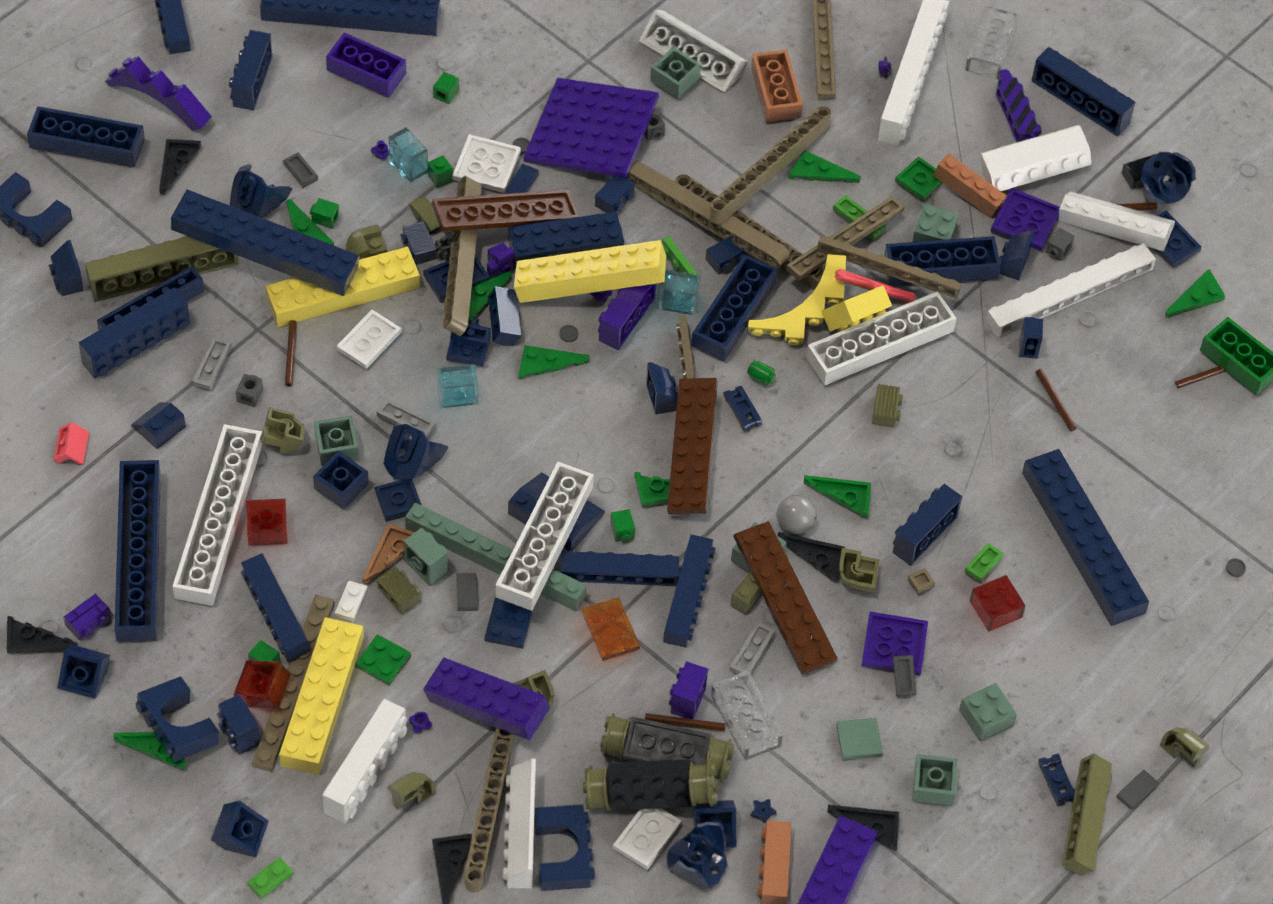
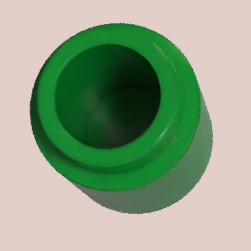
M754 360L748 367L747 374L750 375V378L765 386L772 384L776 378L775 369L760 361Z

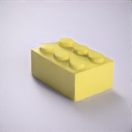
M880 286L822 310V314L830 332L835 329L840 332L848 329V324L850 327L862 323L861 319L865 322L874 318V313L875 316L886 313L885 309L892 305L884 286Z

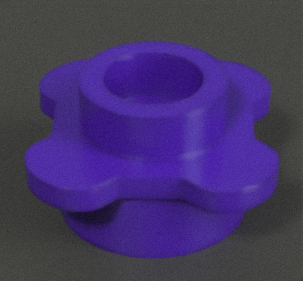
M884 57V60L879 61L878 64L879 74L885 75V78H888V73H891V62L887 61V57Z
M380 140L375 147L371 148V153L375 154L378 159H385L389 156V152H392L393 148L391 145H387L384 141Z
M612 290L590 294L594 296L596 301L605 302L608 296L612 295Z
M417 712L409 717V723L413 725L415 733H420L421 730L432 727V722L428 720L426 712Z

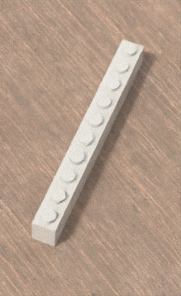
M1144 243L1132 246L1129 250L1119 252L1111 258L1102 259L1095 265L1086 266L1079 272H1073L1065 278L1053 281L1049 285L1040 286L1035 291L1024 293L1021 297L1008 300L1003 305L992 307L988 311L986 323L997 338L1021 328L1024 317L1042 319L1153 270L1156 258Z

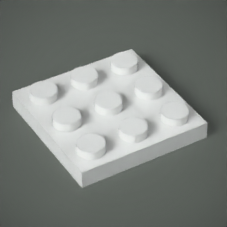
M469 134L453 172L452 180L460 182L462 177L467 176L479 182L482 188L505 193L521 153V147Z

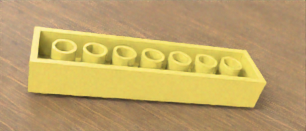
M661 240L521 260L517 261L514 289L519 302L523 303L663 283L665 280L666 253Z
M404 247L360 259L358 270L344 296L298 278H291L266 285V299L278 328L289 325L291 320L300 322L420 288V274L409 248Z
M324 618L279 753L280 766L320 775L364 639L362 625Z

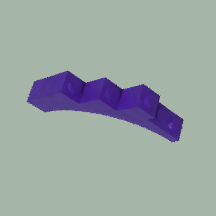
M139 56L129 57L124 60L123 66L120 69L114 68L110 71L109 77L105 80L109 87H129L149 95L175 113L192 131L202 129L212 117L185 84L174 85L162 70L157 72L150 71Z

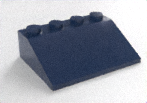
M541 472L519 488L508 501V514L526 525L550 477ZM586 500L563 548L567 551L574 550L603 516L605 510Z

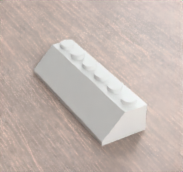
M654 10L639 39L641 43L663 56L674 46L701 64V79L725 93L741 77L748 63L747 60L663 10Z
M1079 125L980 153L983 179L1000 191L1092 165L1090 147Z
M1069 192L1065 195L1059 209V222L1139 245L1144 243L1146 247L1164 251L1175 221L1074 192Z
M529 759L511 767V775L506 777V787H510V793H506V806H510L509 812H505V824H509V830H505L504 843H508V849H504V861H508V868H503V880H507V888H532L536 759Z

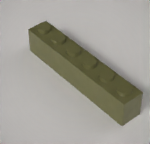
M1091 754L1080 760L1062 862L1063 867L1080 876L1094 871L1096 866L1099 838L1102 831L1105 803L1111 778L1112 763L1096 754Z

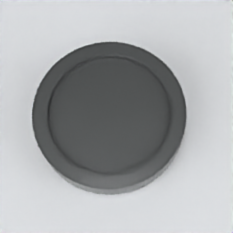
M520 137L513 141V146L521 147L520 154H525L530 141Z
M573 325L563 326L560 329V338L565 342L575 341L578 338L577 328Z
M1233 558L1227 562L1226 570L1231 576L1240 577L1245 573L1246 565L1242 560Z

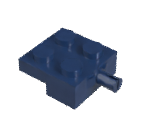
M472 318L471 324H468L463 335L458 336L451 332L446 360L483 367L491 339V328L478 326L479 319L476 318L475 320V318Z

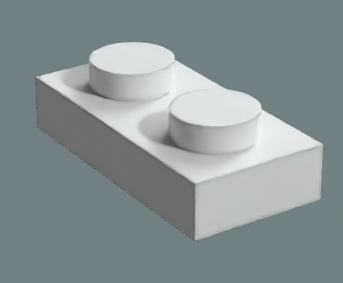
M348 580L335 611V617L354 622L367 592V586Z

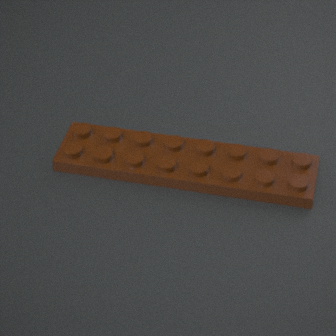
M569 190L436 198L431 203L442 232L513 227L580 217Z
M717 378L679 379L667 507L668 514H707L718 386Z
M767 521L735 533L733 537L801 674L803 675L836 662L838 658L770 522Z

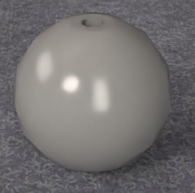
M801 495L786 497L779 504L776 513L779 526L784 531L799 535L808 532L814 526L817 515L814 504L808 498Z

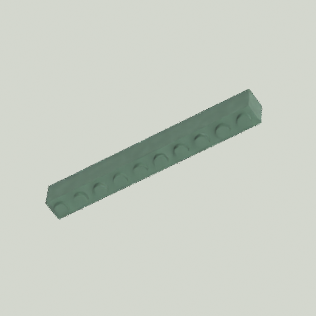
M414 503L405 516L406 530L416 532L423 528L426 532H430L439 545H443L447 550L501 575L513 549L417 503ZM553 569L541 595L577 612L586 597V585Z

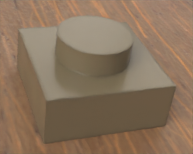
M926 568L908 575V581L917 594L935 586V581Z

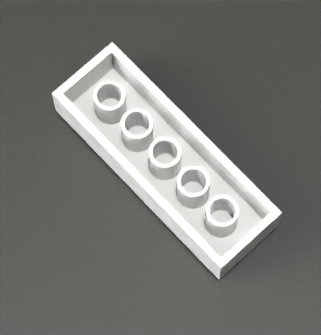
M383 699L324 791V814L346 824L349 818L352 819L354 817L358 803L364 801L369 786L374 785L377 773L385 768L389 754L395 752L398 740L403 738L407 732L405 708Z

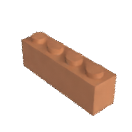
M949 153L938 164L933 174L934 177L990 218L999 210L1006 198L1004 193Z
M767 820L766 828L762 827L761 840H765V845L760 848V858H763L764 861L763 865H759V877H762V883H758L757 896H761V904H786L791 822Z

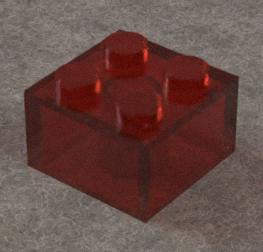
M286 498L246 500L248 546L288 544Z
M1007 575L973 588L969 600L988 632L1022 618L1026 606Z
M246 660L233 695L240 694L247 707L279 709L291 673L281 662Z

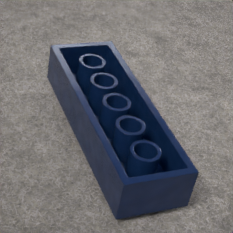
M1050 47L1036 58L1031 82L1117 137L1130 125L1135 101L1119 92L1116 88L1108 85L1102 79L1097 78Z
M37 106L27 132L29 148L132 167L136 166L145 140L143 125Z
M617 211L508 227L509 247L515 252V270L517 261L624 245Z
M995 236L885 245L884 256L887 258L901 261L912 267H919L923 271L936 273L941 277L953 279L957 282L998 279L1001 263ZM887 275L890 286L915 285Z
M745 254L693 331L691 346L725 361L748 326V321L752 320L775 285L778 269Z
M174 287L79 341L82 364L95 379L106 374L112 368L122 365L126 360L136 357L145 349L153 347L159 341L169 338L178 330L186 328L190 324L187 301Z

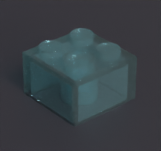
M407 127L388 137V160L392 166L397 167L403 178H406L411 183L428 173V150Z
M665 270V280L660 284L658 309L695 316L701 276Z
M475 364L437 368L440 408L478 404V379Z

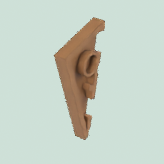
M388 524L363 575L362 582L369 583L403 557L404 540L415 532Z

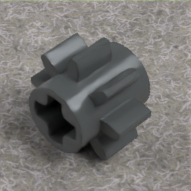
M442 237L439 241H435L434 247L437 259L440 258L447 261L450 258L452 239Z

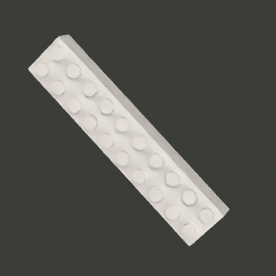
M923 0L881 118L878 141L899 146L900 140L905 139L907 131L905 129L909 127L910 115L914 113L916 106L914 102L918 100L920 90L918 89L923 87L925 80L923 76L928 73L930 65L928 63L932 61L934 54L932 50L937 47L939 38L936 37L941 35L943 28L941 24L946 21L947 12L945 11H947L949 1Z
M224 424L172 586L174 599L213 606L263 445L262 431Z

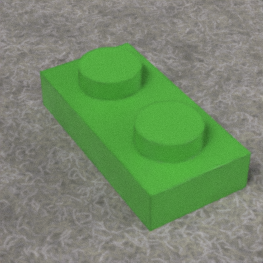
M987 543L965 568V573L981 583L1003 558L1004 553Z
M279 857L248 880L247 884L262 899L293 875V871Z

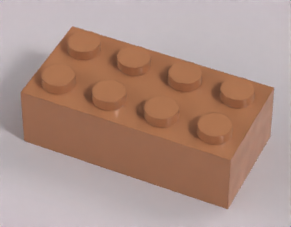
M779 50L752 54L751 70L766 123L801 118L803 104L788 51Z

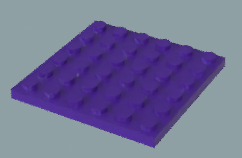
M557 78L524 154V162L627 178L659 99V93Z

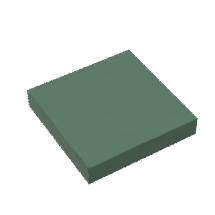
M876 718L836 722L842 760L882 757L883 751Z

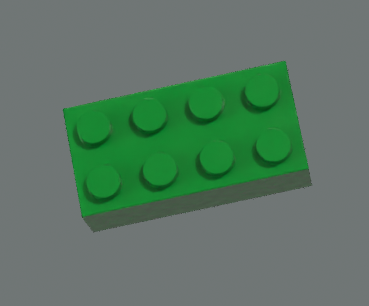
M1229 317L1225 318L1203 338L1200 351L1254 394L1258 395L1273 381V352Z

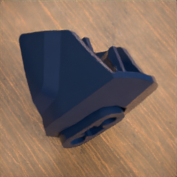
M1159 152L1146 161L1141 170V180L1147 193L1153 200L1160 202V204H1170L1182 200L1196 179V169L1192 161L1177 152ZM1155 161H1159L1158 168L1153 166Z
M247 164L240 167L234 177L230 195V206L262 218L287 200L292 188L289 186H274L273 184L266 185L262 177L250 171L252 165Z
M396 423L388 441L383 464L394 479H413L441 460L448 446L429 441L423 431L411 425Z
M714 822L696 824L685 837L675 842L668 850V869L685 880L703 888H712L718 885L727 868L725 856L726 840L723 825ZM710 871H716L717 874H712Z

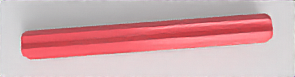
M838 269L835 272V279L867 290L884 286L888 297L906 303L915 301L914 293L842 269Z

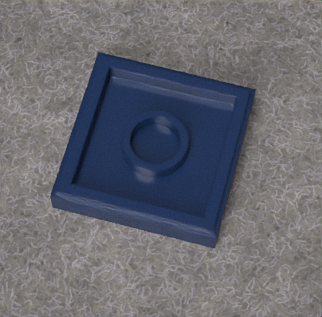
M412 479L398 480L374 487L385 522L405 517L414 503L421 505Z

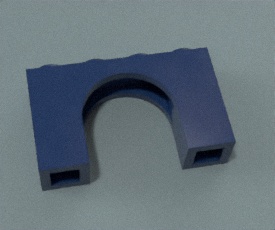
M15 172L0 185V219L5 225L13 227L20 235L23 234L28 237L33 244L37 243L43 248L73 220L71 208L59 200H55L39 215L23 216L18 214L15 208L31 193L29 180Z
M181 676L137 693V702L135 703L137 711L143 714L147 726L153 729L157 741L162 742L166 754L171 756L174 762L219 745V731L210 718L184 727L172 725L163 718L167 712L190 703V689Z
M584 804L534 808L536 835L563 834L572 838L578 846L577 853L567 861L540 863L541 891L591 888V880H595L594 867H590L589 862L593 861L592 849H588V843L591 842L590 830H586V824H589L588 812H584Z

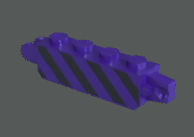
M1001 69L995 95L1016 143L1040 136L1042 133L1041 126L1037 124L1035 112L1031 110L1029 99L1024 95L1023 85L1019 83L1017 77H1012L1008 69Z

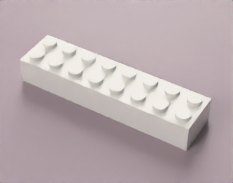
M937 291L809 344L806 359L825 386L954 332L957 318Z
M557 462L496 583V598L531 611L533 610L593 488L594 474Z

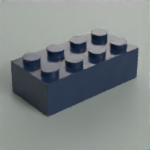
M250 30L248 37L245 36L244 48L239 52V62L234 66V77L230 78L229 88H231L230 99L233 101V107L254 111L273 53L271 33Z
M945 483L940 488H935L930 498L920 504L919 510L916 513L912 512L907 518V522L904 525L901 524L896 529L892 553L911 566L958 517L963 496Z

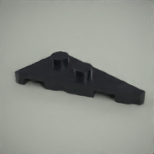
M166 139L159 187L160 194L166 193L201 149V141Z
M778 532L777 536L787 542L786 547L831 580L837 582L842 548H845L844 546Z
M7 616V653L64 651L71 645L78 646V643L67 637L63 639L55 636L51 631L34 627L27 622L25 624L14 620V617Z
M828 805V814L837 819L839 816H843L878 831L876 841L894 851L897 850L899 812Z
M471 833L432 839L442 904H449L472 841Z

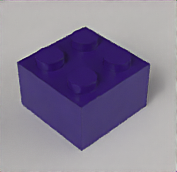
M687 661L683 668H679L676 679H678L677 683L672 685L669 694L671 695L669 700L671 714L688 719L695 718L707 688L708 668Z

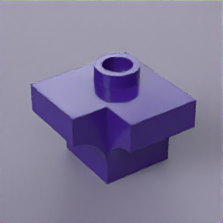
M504 242L487 250V273L490 279L515 269V252L511 247L508 248Z

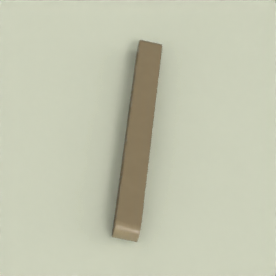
M826 106L816 108L711 202L710 221L715 224L724 223L830 127L831 109Z
M635 161L632 164L627 179L634 182V187L724 240L733 235L732 243L741 249L744 248V252L776 269L790 258V252L785 246L732 215L722 224L712 223L709 219L710 202L640 161Z
M680 174L676 177V183L710 203L718 196L686 174ZM737 210L732 215L789 250L790 258L780 266L786 272H788L786 270L787 264L803 255L800 251L740 210ZM819 267L800 281L815 290L821 281L825 269Z
M464 176L458 184L456 197L481 196L482 185ZM477 229L453 231L443 328L458 336L463 335L468 326Z

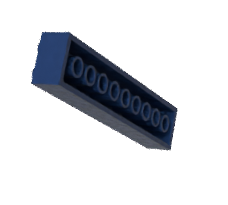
M261 0L260 3L261 21L437 36L441 11V0Z
M186 189L171 216V230L342 296L345 295L358 270L360 255Z
M1060 449L1025 460L1022 471L1023 476L1109 624L1113 626L1146 614L1149 604L1148 598Z
M159 460L120 461L114 629L117 642L157 641L161 484Z

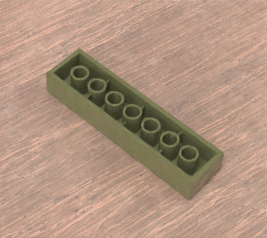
M183 236L179 239L86 262L85 267L93 300L97 302L158 286L191 266L200 275L238 265L239 262L238 255L194 238Z

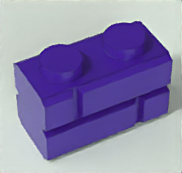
M94 594L63 618L65 626L78 640H81L83 637L91 636L94 629L98 626L107 624L111 618L109 607Z

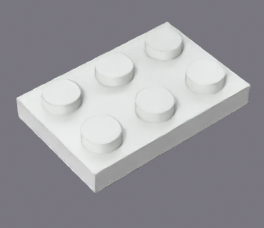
M371 310L336 346L337 351L367 369L401 334V328L374 310Z
M662 808L640 809L613 844V849L647 870L679 828L681 820Z

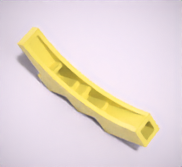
M828 254L821 281L814 292L802 304L778 317L764 320H749L747 333H751L754 336L770 334L772 337L785 335L784 343L792 346L803 344L805 323L812 326L823 324L824 316L822 310L825 309V303L834 306L844 300L845 282L835 279V272L838 269H846V256Z

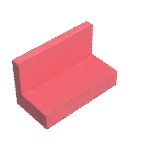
M73 422L59 428L53 461L60 464L70 459L79 465H83L89 432Z

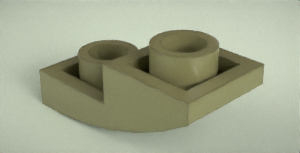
M425 197L408 204L416 219L424 221L428 233L440 228L432 204Z

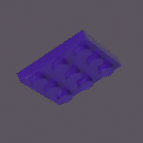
M1011 188L991 226V232L1010 239L1011 235L1030 230L1035 231L1031 247L1042 251L1059 217L1060 207Z
M869 612L861 666L894 671L893 657L913 655L914 673L920 676L928 621Z

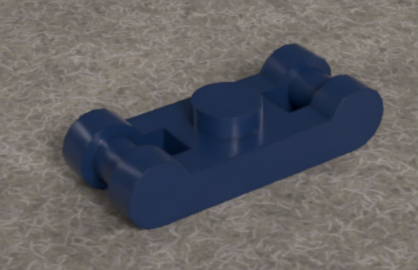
M742 386L735 387L733 391L727 390L723 392L725 401L729 403L743 431L749 430L752 426L762 425L758 412Z
M1057 753L1052 755L1051 758L1046 759L1043 757L1038 759L1039 767L1056 804H1063L1066 800L1073 801L1075 789L1072 787L1062 765L1060 755ZM1054 765L1055 769L1050 771L1049 766Z

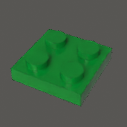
M919 156L895 178L896 183L922 201L942 184L940 180L933 176L936 168Z
M377 634L355 663V666L390 686L411 657V652Z

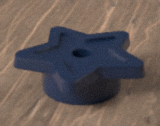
M770 799L763 802L753 801L755 809L751 812L750 816L766 823L770 816L777 814V811L771 807Z

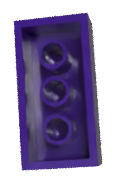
M343 33L326 56L327 71L389 98L406 75V59L347 33Z
M657 283L618 290L616 298H612L609 302L606 312L603 311L599 316L600 326L598 333L600 342L616 350L620 349L656 299Z

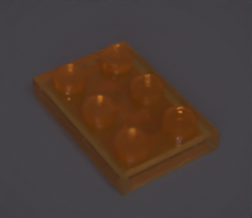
M619 597L582 608V614L602 661L640 650V644Z

